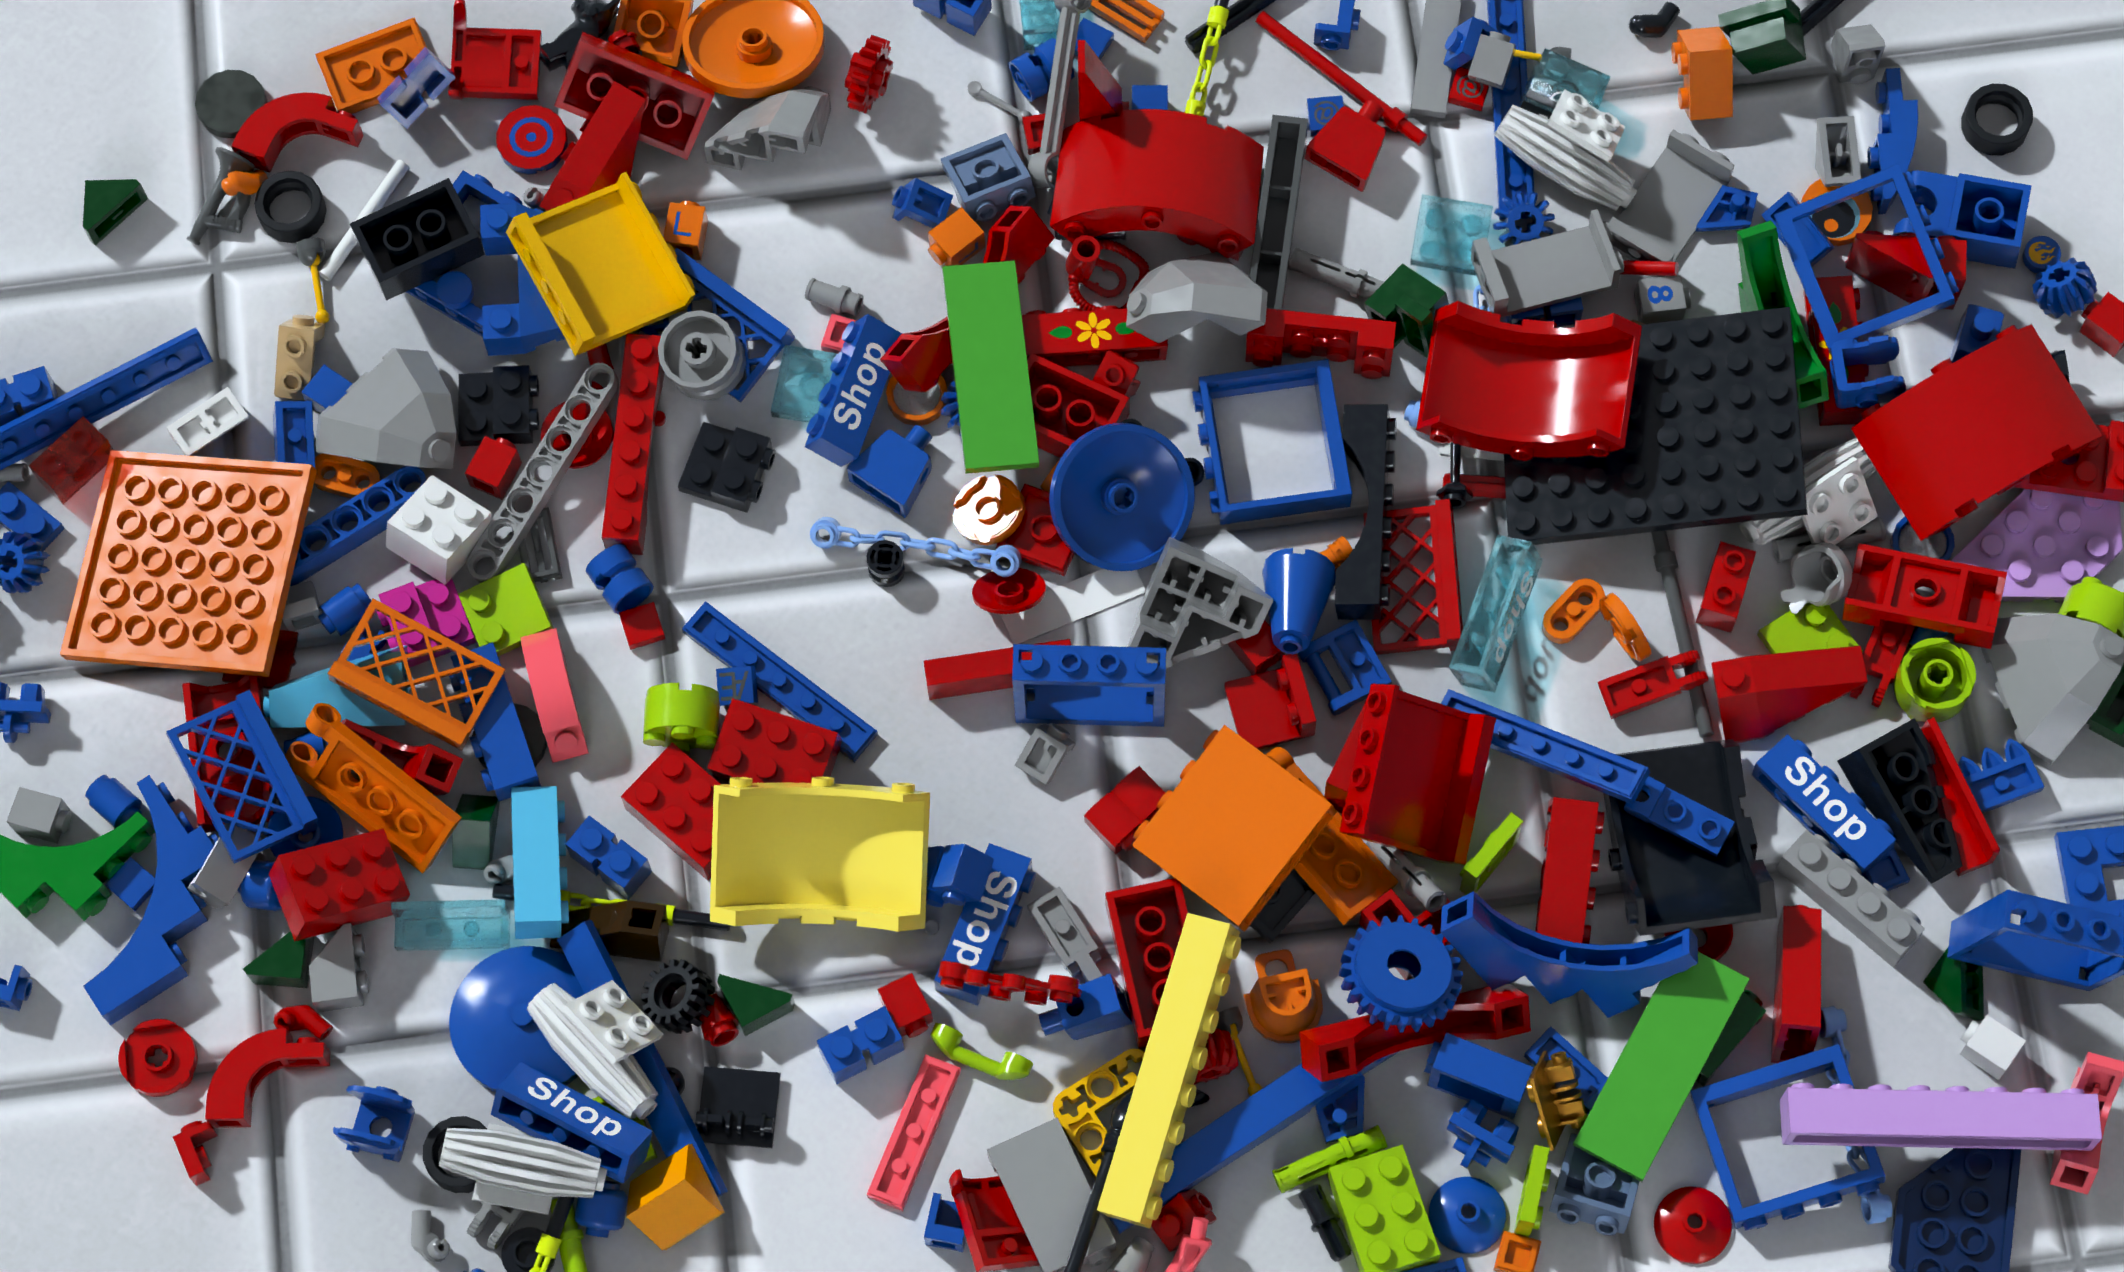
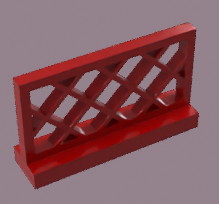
M1450 499L1435 500V505L1387 510V517H1392L1393 526L1397 529L1393 532L1392 539L1386 540L1385 550H1391V556L1400 563L1387 577L1384 576V584H1389L1390 588L1402 598L1390 612L1383 608L1382 614L1385 618L1381 622L1380 620H1371L1373 648L1376 655L1448 647L1450 651L1465 650L1454 511ZM1363 513L1364 526L1366 523L1367 513ZM1430 517L1431 527L1421 539L1407 529L1415 518ZM1402 533L1416 542V545L1404 558L1390 548ZM1431 537H1432V547L1427 544V542L1429 541V539H1430ZM1422 548L1433 556L1434 561L1424 573L1409 563ZM1405 567L1419 577L1407 593L1393 583V580ZM1433 573H1435V582L1429 578ZM1424 583H1427L1436 590V598L1427 608L1412 598ZM1407 602L1422 612L1410 627L1395 617ZM1436 607L1438 610V617L1432 613ZM1428 617L1439 625L1440 638L1423 639L1415 631ZM1391 621L1405 632L1397 642L1382 644L1381 632ZM1410 637L1415 639L1413 641H1407Z

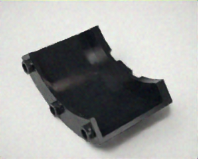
M1733 739L1616 754L1648 767L1650 771L1649 776L1735 822L1718 856L1715 857L1649 822L1646 823L1628 814L1624 810L1625 801L1603 793L1612 849H1608L1609 865L1611 871H1618L1626 901L1625 913L1628 925H1634L1639 935L1643 936L1681 931L1687 928L1696 929L1777 918L1774 880L1768 873L1763 859L1755 860L1757 840L1751 817H1745L1744 810L1741 809L1739 798L1746 797L1740 746ZM1641 790L1636 801H1647L1649 799L1648 793Z

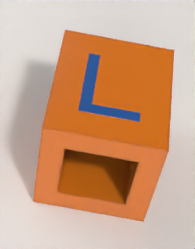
M693 201L669 203L663 238L666 243L672 245L674 250L678 248L694 260L702 259L708 227L705 206H700Z
M962 207L928 232V251L939 265H963L985 248L984 231Z

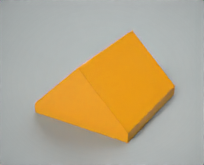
M693 1144L686 1145L630 1182L626 1217L661 1250H667L725 1213Z

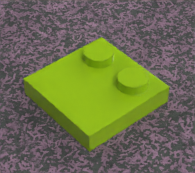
M525 563L458 593L479 647L493 642L498 657L522 646L520 637L554 629L536 584Z
M1807 603L1796 615L1792 614L1790 610L1759 629L1757 636L1771 654L1859 646L1829 605L1815 606Z
M1512 812L1498 829H1495L1488 836L1480 851L1461 870L1459 875L1462 877L1459 890L1465 895L1473 891L1477 893L1517 844L1523 820Z
M1534 1145L1531 1152L1514 1228L1515 1234L1529 1237L1532 1229L1539 1230L1544 1209V1207L1538 1206L1541 1191L1547 1192L1551 1169H1546L1550 1150L1548 1147Z

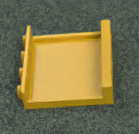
M627 172L621 173L617 183L531 218H529L526 212L513 217L506 231L575 356L686 310L696 295L691 278L683 273L677 262L674 248L671 244L666 243L660 232L656 216L651 212L649 213L642 201V193L639 186L631 181Z

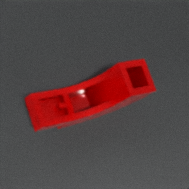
M303 92L276 98L257 109L241 126L231 147L234 153L249 160L255 165V168L270 173L282 149L295 138L303 135L318 134L358 147L364 135L354 115L343 110L337 112L331 96Z
M348 719L342 720L344 725L433 795H445L450 792L463 761L462 758L430 743L424 746L404 744L382 736Z
M287 1028L264 1031L246 1039L230 1051L215 1071L207 1093L205 1120L209 1121L214 1128L251 1127L253 1097L257 1087L265 1077L276 1070L286 1067L330 1066L331 1051L324 1042H320V1039L314 1037H301L297 1039V1043H293V1036Z

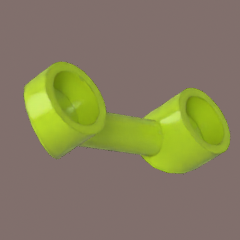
M935 1023L930 1034L937 1047L949 1059L982 1071L997 1079H1022L1030 1074L1033 1063L1030 1060L1016 1053L1005 1052L1000 1063L960 1047L959 1044L963 1034L945 1024Z

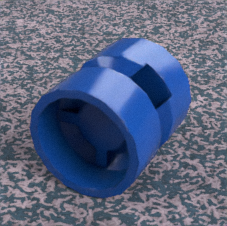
M1054 38L1035 47L1033 55L1026 52L1009 62V68L1015 83L1030 102L1049 92L1056 39ZM1072 67L1071 79L1075 78V72H1074L1073 67Z
M616 544L603 550L590 561L585 570L596 588L604 590L603 598L616 614L640 605L648 598L654 588L645 572L641 568H635L636 560L624 544Z

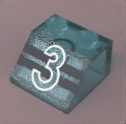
M1545 48L1533 67L1518 107L1549 119L1560 95L1566 89L1571 93L1583 96L1591 106L1598 109L1611 76Z

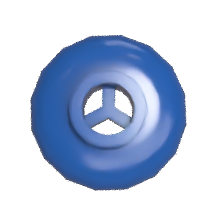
M254 860L237 890L247 907L270 911L282 909L268 875L274 862Z
M605 1180L603 1191L595 1190L593 1198H577L575 1221L579 1225L586 1227V1235L608 1238L609 1230L615 1231L623 1227L628 1196L626 1192L620 1190V1183Z

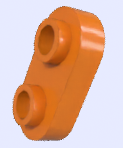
M324 453L315 457V469L317 472L314 485L322 491L351 499L382 480L376 467L370 463ZM326 472H336L334 477L330 479L324 478ZM363 480H368V481H370V484L368 485V487H366V488H359V487H358V484H359L361 481H363Z
M1588 578L1575 581L1544 614L1542 621L1544 635L1550 641L1558 644L1572 641L1600 612L1599 600L1605 596L1602 586L1595 580ZM1586 596L1591 600V604L1582 605L1578 599ZM1556 622H1563L1567 629L1559 631L1554 627V624Z

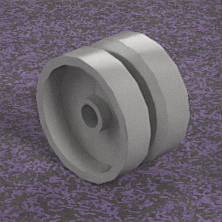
M702 310L685 312L673 319L661 334L658 345L659 363L677 389L688 397L703 401L719 399L733 391L742 379L746 367L745 348L730 325L715 313Z

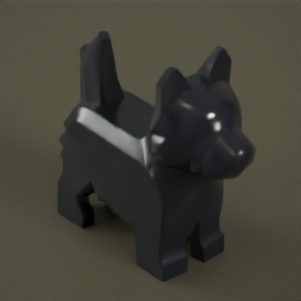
M575 0L573 2L571 10L575 15L574 22L553 42H547L541 46L540 60L549 72L561 66H565L567 71L582 31L597 38H600L607 31L612 19L618 14L619 8L617 6L620 0H612L610 3H606L603 0ZM641 50L635 52L636 54H639L641 56L643 55V52Z

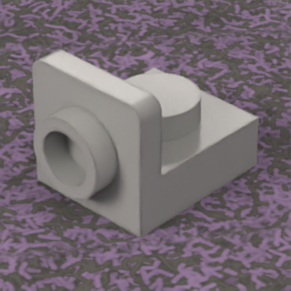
M1050 723L1049 726L1046 724L1035 728L1015 766L1047 785L1051 782L1067 752L1073 750L1076 743L1068 738L1070 733L1057 724Z

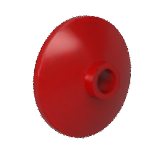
M565 402L557 405L546 416L541 427V440ZM586 403L577 405L573 410V418L575 420L586 419L591 412L590 405ZM606 411L601 415L569 468L578 469L593 465L603 458L609 450L613 440V425ZM568 434L557 436L553 443L554 449L557 451L568 449L572 442L571 436Z
M1018 568L1016 573L1009 577L999 576L992 571L979 578L972 588V597L975 604L985 611L996 614H1013L1028 610L1041 602L1046 593L1044 579L1039 574L1023 568Z
M1689 1186L1672 1191L1660 1202L1654 1216V1232L1662 1249L1672 1258L1684 1263L1700 1264L1714 1259L1725 1249L1731 1236L1732 1221L1728 1208L1717 1195L1701 1187ZM1690 1216H1697L1701 1220V1227H1690L1687 1221Z

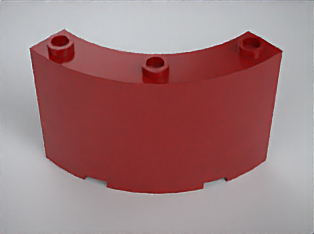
M1161 109L1123 110L1121 116L1103 119L1102 115H1097L1082 120L1063 129L1050 227L1072 244L1081 235L1095 237L1112 232L1133 230L1170 233L1202 243L1228 259L1255 242L1264 146L1228 125L1224 130L1207 124L1206 117L1179 111Z
M1460 301L1435 310L1417 431L1430 435V439L1437 443L1451 442L1474 449L1509 454L1512 458L1522 461L1531 460L1532 457H1580L1588 455L1605 457L1609 452L1625 448L1642 331L1641 325L1616 313L1593 319L1577 320L1575 327L1556 328L1557 324L1554 321L1523 319L1521 325L1501 322L1500 314L1488 312Z
M2032 324L2021 329H2017L2015 325H2012L1997 334V340L1975 350L1952 363L1950 358L1940 362L1931 369L1933 375L1897 396L1881 407L1878 403L1860 414L1863 420L1851 428L1920 541L1943 532L1960 519L1978 509L1977 504L1982 503L1996 493L1998 496L2028 479L2029 475L2042 467L2045 470L2072 457L2102 437V434Z

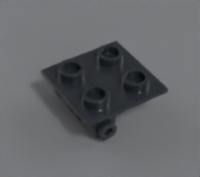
M705 1066L700 1109L696 1113L695 1126L703 1142L773 1148L781 1073Z

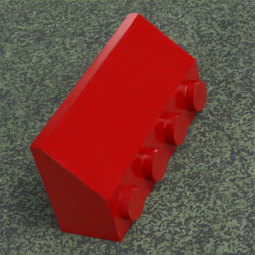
M582 31L554 106L591 120L612 84L616 81L647 99L639 141L688 160L715 92L702 85L695 77Z

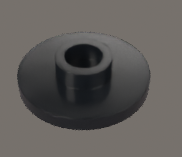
M534 1227L521 1228L513 1232L506 1239L502 1247L501 1258L507 1272H529L534 1267L538 1256L535 1250L542 1233L545 1234L544 1231ZM543 1256L542 1262H541V1264H540V1267H542V1265H543V1262H544V1259H545L544 1256ZM556 1257L555 1259L551 1258L546 1272L551 1271Z

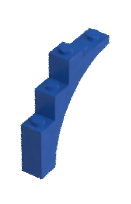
M150 775L137 782V785L149 807L156 833L157 868L153 892L144 917L125 948L107 968L83 985L98 1011L110 1026L189 976L182 966L188 960L175 941L208 921L202 912V909L207 906L206 902L187 888L199 873L218 837L215 832L208 836L201 826L194 830L183 811L176 815L169 805L175 801L174 797L164 782L156 785Z
M1474 891L1442 906V935L1492 990L1505 984L1513 983L1522 976H1526L1550 1004L1563 998L1571 997L1576 992L1584 990L1607 1018L1623 1011H1628L1640 1004L1641 989L1651 987L1665 978L1679 972H1684L1698 964V937L1690 928L1663 938L1633 944L1596 945L1570 942L1545 936L1518 925L1494 910Z

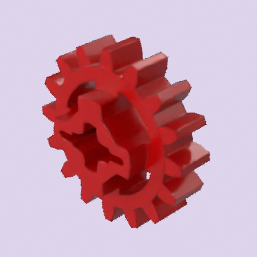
M871 35L870 39L867 38L865 47H862L859 53L855 52L853 54L844 84L845 88H848V91H850L847 97V102H849L848 108L866 114L868 109L871 110L873 101H876L879 96L885 94L890 73L893 69V61L888 57L891 47H889L890 41Z

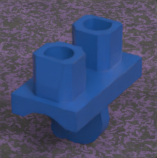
M0 682V732H3L5 743H15L18 733H30V723H50L51 712L45 705V690L40 684H22L20 700H9L10 687Z
M1470 1099L1459 1113L1454 1111L1447 1126L1448 1131L1465 1140L1463 1141L1458 1138L1452 1147L1465 1155L1460 1165L1467 1169L1474 1160L1486 1167L1492 1157L1507 1165L1515 1149L1513 1144L1519 1127L1503 1118L1500 1119L1493 1133L1479 1126L1488 1110L1473 1099Z

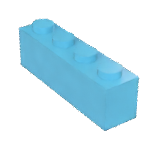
M557 786L511 787L515 939L560 938L561 924L569 923L568 900L561 901L560 890H567L568 887L567 867H560L559 856H566V833L558 834V823H565V801L557 800Z

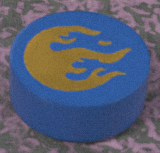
M2034 237L2025 246L2022 255L2023 262L2034 273L2045 272V265L2053 266L2057 264L2061 257V249L2058 243L2050 237Z

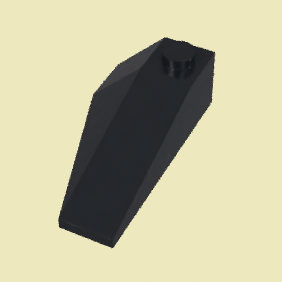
M1915 718L1837 761L1854 792L1864 801L1866 807L1876 819H1882L1890 826L1896 843L1931 884L1963 866L1952 822L1946 819L1942 799L1945 798L1943 786H1938L1933 768V765L1937 764L1934 751Z

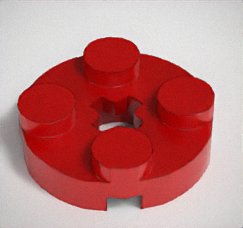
M167 1019L147 1020L137 1025L126 1041L124 1039L119 1049V1068L124 1078L137 1092L147 1096L162 1097L173 1094L191 1083L198 1061L197 1048L189 1034L176 1023ZM156 1049H161L163 1054L168 1055L167 1060L163 1061L162 1066L156 1067L154 1063L148 1062L149 1057L155 1056Z

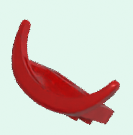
M456 0L454 3L451 70L456 78L449 84V98L452 100H462L463 98L538 100L540 49L542 45L541 30L468 28L466 3L464 0Z
M960 1169L955 1170L949 1179V1185L976 1272L1040 1266L999 1176L970 1179L963 1178Z

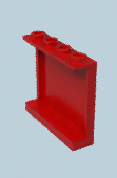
M1371 684L1369 695L1366 699V709L1361 732L1358 736V746L1353 769L1350 773V783L1345 806L1342 811L1339 832L1440 863L1465 865L1496 718L1486 714L1467 713L1400 691V686Z

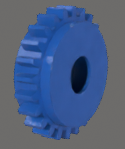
M1402 915L1398 916L1396 922H1391L1387 916H1384L1380 926L1373 920L1369 921L1366 930L1358 928L1355 937L1348 940L1346 950H1344L1340 960L1342 965L1339 970V976L1344 978L1341 989L1345 991L1351 990L1347 1002H1358L1359 1007L1356 1013L1361 1015L1367 1012L1370 1015L1369 1023L1374 1024L1377 1020L1384 1022V1030H1388L1391 1025H1397L1399 1033H1403L1405 1027L1411 1025L1415 1032H1419L1422 1022L1429 1028L1433 1027L1436 1017L1443 1020L1448 1009H1453L1457 1000L1456 997L1459 996L1462 988L1460 981L1463 977V971L1457 970L1461 959L1460 957H1451L1454 947L1451 944L1445 946L1442 943L1444 939L1442 933L1435 935L1431 932L1433 925L1428 924L1425 928L1419 926L1417 918H1414L1411 923L1404 922ZM1394 967L1402 968L1408 971L1413 979H1399L1389 969Z

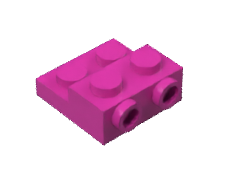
M452 578L446 585L437 579L415 586L414 582H410L378 594L381 603L463 647L477 643ZM376 611L382 627L390 625L391 630L394 631L390 617ZM396 621L398 629L406 627L405 625ZM414 631L400 635L402 645H407L408 654L427 649L424 636ZM396 637L387 639L390 648L398 646ZM429 639L431 647L440 645ZM446 649L439 652L433 653L434 658H437L453 651ZM429 654L408 660L409 668L429 661Z

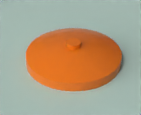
M706 0L694 10L687 20L682 34L684 59L689 71L702 85L722 95L749 99L779 94L803 82L812 74L821 61L825 48V38L821 17L808 0Z

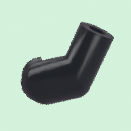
M1666 2L1657 15L1643 14L1633 16L1629 21V29L1633 34L1643 38L1662 37L1679 15L1680 9L1674 3Z

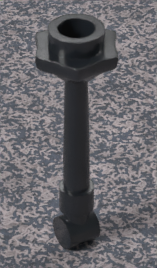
M1450 443V483L1439 489L1436 496L1441 500L1450 499L1452 508H1461L1465 506L1468 500L1473 498V493L1464 484L1460 483L1461 445Z

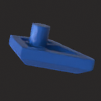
M1722 185L1696 225V231L1749 228L1758 193Z
M1360 1075L1315 1106L1326 1144L1338 1141L1343 1136L1349 1138L1363 1132L1365 1077L1363 1075Z

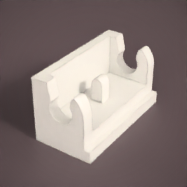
M226 387L169 425L167 430L183 454L193 456L240 423L246 421L249 416L231 390Z

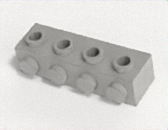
M1807 829L1782 856L1776 868L1783 876L1893 968L1918 941L1925 930L1920 925L1921 921L1915 913L1907 908L1901 909L1890 900L1891 895L1885 888L1877 883L1872 885L1861 875L1860 868L1854 862L1846 858L1842 860L1832 851L1831 844L1819 834L1813 835Z

